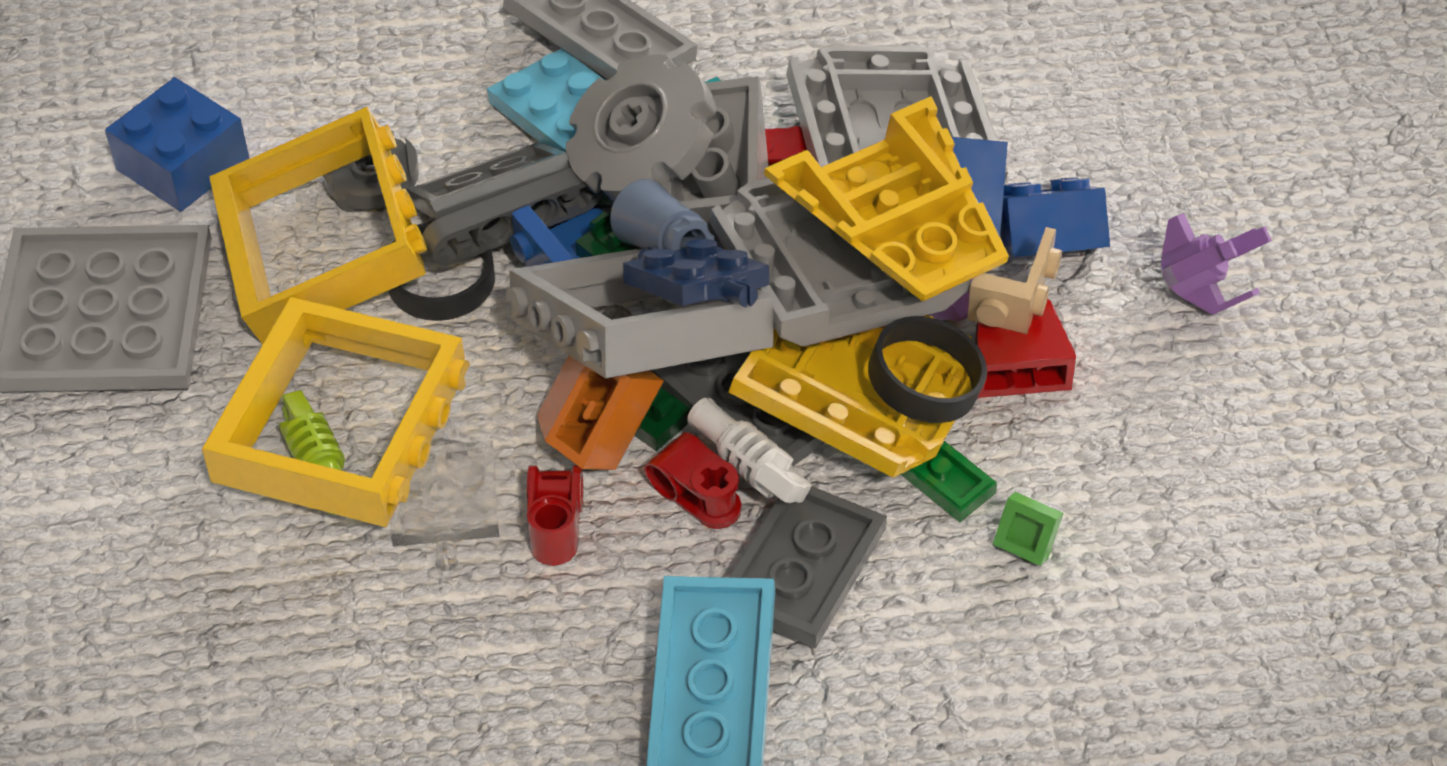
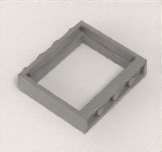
M643 248L509 270L510 287L506 290L505 299L510 301L511 319L604 378L773 347L774 297L756 288L758 292L757 300L751 307L749 305L743 307L735 302H725L721 299L703 301L686 306L668 301L679 308L613 320L594 310V307L658 297L624 283L623 263L637 260V256Z

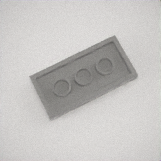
M504 0L503 9L606 79L612 78L617 73V66L620 63L639 56L652 54L667 55L677 67L682 63L689 64L696 60L698 46L696 43L631 0Z

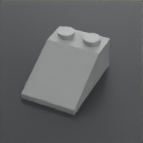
M758 76L705 83L712 93L716 106L715 115L710 117L705 123L713 133L711 143L701 161L684 180L675 177L664 185V188L676 200L702 217L708 224L709 232L714 237L718 236L711 226V209L719 204L723 210L737 200V190L747 183L767 179L764 175V170L769 166L761 82Z

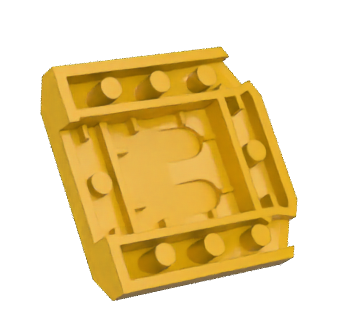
M886 326L804 347L781 338L775 328H773V347L751 351L733 378L729 393L892 478L936 457L956 422L955 420L946 423H928L909 418L891 408L876 393L869 379L868 362L878 337ZM903 341L891 344L882 350L884 360L894 376L903 384L921 394L937 398H954L972 391L971 381L962 365L954 357L938 347L923 342Z

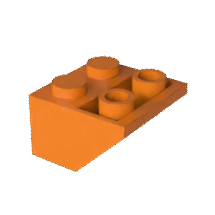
M568 355L537 413L545 442L581 467V469L616 470L664 380L650 370L604 378Z

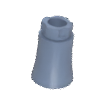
M641 179L630 183L618 194L613 203L610 216L611 227L615 236L625 244L646 249L651 247L652 249L676 251L685 249L686 243L692 240H714V235L709 232L708 224L702 217L681 204L663 185L655 180Z

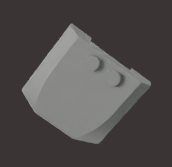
M829 45L818 49L816 58L799 63L798 57L790 59L786 75L807 150L819 165L822 166L885 139L891 113L932 96L938 108L936 117L942 129L947 128L951 137L997 141L970 61L960 58L958 66L934 59L935 50L922 46ZM1007 166L1005 171V181L1008 175Z
M768 178L747 183L737 190V200L723 210L719 204L711 209V226L726 250L745 251L748 253V258L769 265L770 285L758 289L774 297V328L781 338L803 347L886 326L900 318L925 316L945 311L970 290L971 279L922 302L886 275L845 239Z

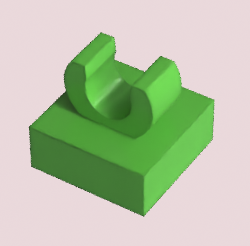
M1014 492L1007 499L993 545L1041 566L1049 558L1064 513L1018 492Z

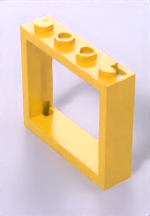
M368 107L209 176L241 318L262 345L290 297L345 310L426 274L421 254L427 251V246L418 226L412 224L410 219L417 216V212L409 193L405 188L402 189L400 185L407 181L405 172L395 154L392 155L390 151L397 147L395 138L388 124L380 127ZM371 154L396 242L271 296L250 207Z
M290 297L202 447L210 481L387 527L399 502L406 503L410 491V481L416 469H421L425 466L430 454L431 440L437 428L443 429L450 415L451 401L456 391H462L466 386L464 376L470 363L465 360L462 338ZM312 342L428 370L372 478L253 448Z

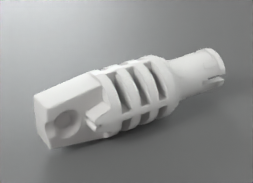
M705 397L692 407L688 415V423L698 429L717 446L718 456L731 463L744 480L749 481L756 490L767 498H772L773 495H776L785 503H793L795 501L800 503L804 501L812 484L791 465L794 459L785 450L779 448L771 439H768L762 431L757 430L756 426L751 422L736 421L720 408L712 398L708 399Z

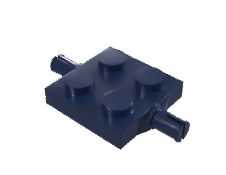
M710 239L689 241L686 243L685 249L676 251L652 249L651 247L643 248L639 252L637 260L623 263L625 284L681 306L721 299L725 302H735L743 307H747V305L751 307L758 297L756 288L770 285L768 264L748 258V253L745 251L726 250L717 247V242Z

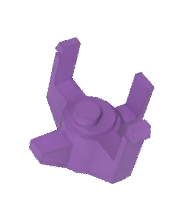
M1182 213L1168 220L1161 256V272L1166 284L1174 293L1214 315L1260 294L1257 287L1225 302L1217 282L1226 278L1229 267L1228 261L1267 244L1272 239L1266 226L1257 230L1253 228L1226 242L1219 234L1212 237L1207 234L1195 237L1185 214Z

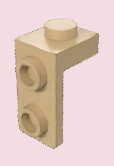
M1045 228L1026 283L986 273L973 278L970 285L967 320L1027 334L1033 315L1042 316L1049 294V286L1044 285L1046 278L1055 280L1060 266L1062 250L1054 248L1056 229Z

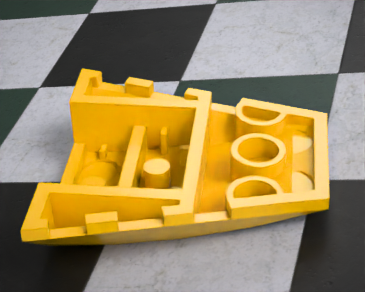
M932 96L891 113L884 140L821 167L810 152L806 150L765 168L764 175L922 302L994 269L1008 260L1009 255L984 203L977 202L971 189L973 181L967 168H961L953 152L955 144L948 129H942L936 117L938 108Z

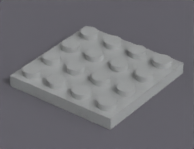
M209 225L14 228L0 289V392L189 389L212 240Z

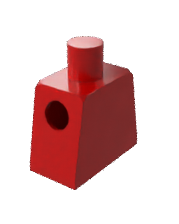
M1047 299L1042 316L1033 315L1027 334L1000 327H991L977 322L975 343L980 348L987 365L986 381L978 398L1072 390L1076 354L1051 300Z

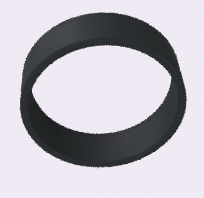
M433 221L417 225L421 234ZM489 249L479 254L486 263L484 272L473 285L459 293L444 297H425L413 294L401 286H397L388 290L389 295L398 308L419 319L443 321L464 316L481 306L492 292L495 283L492 250Z
M910 316L897 319L882 330L868 362V375L876 393L897 412L922 422L946 423L962 418L973 408L986 381L987 365L980 348L960 329L935 318ZM903 341L923 342L938 347L950 354L962 365L971 381L972 391L954 398H937L921 394L909 388L894 376L884 360L882 350L891 344Z

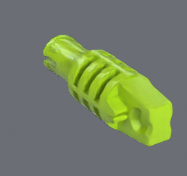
M302 390L283 394L282 402L284 406L282 407V413L285 422L279 423V429L293 458L343 471L344 454L323 412L315 413Z

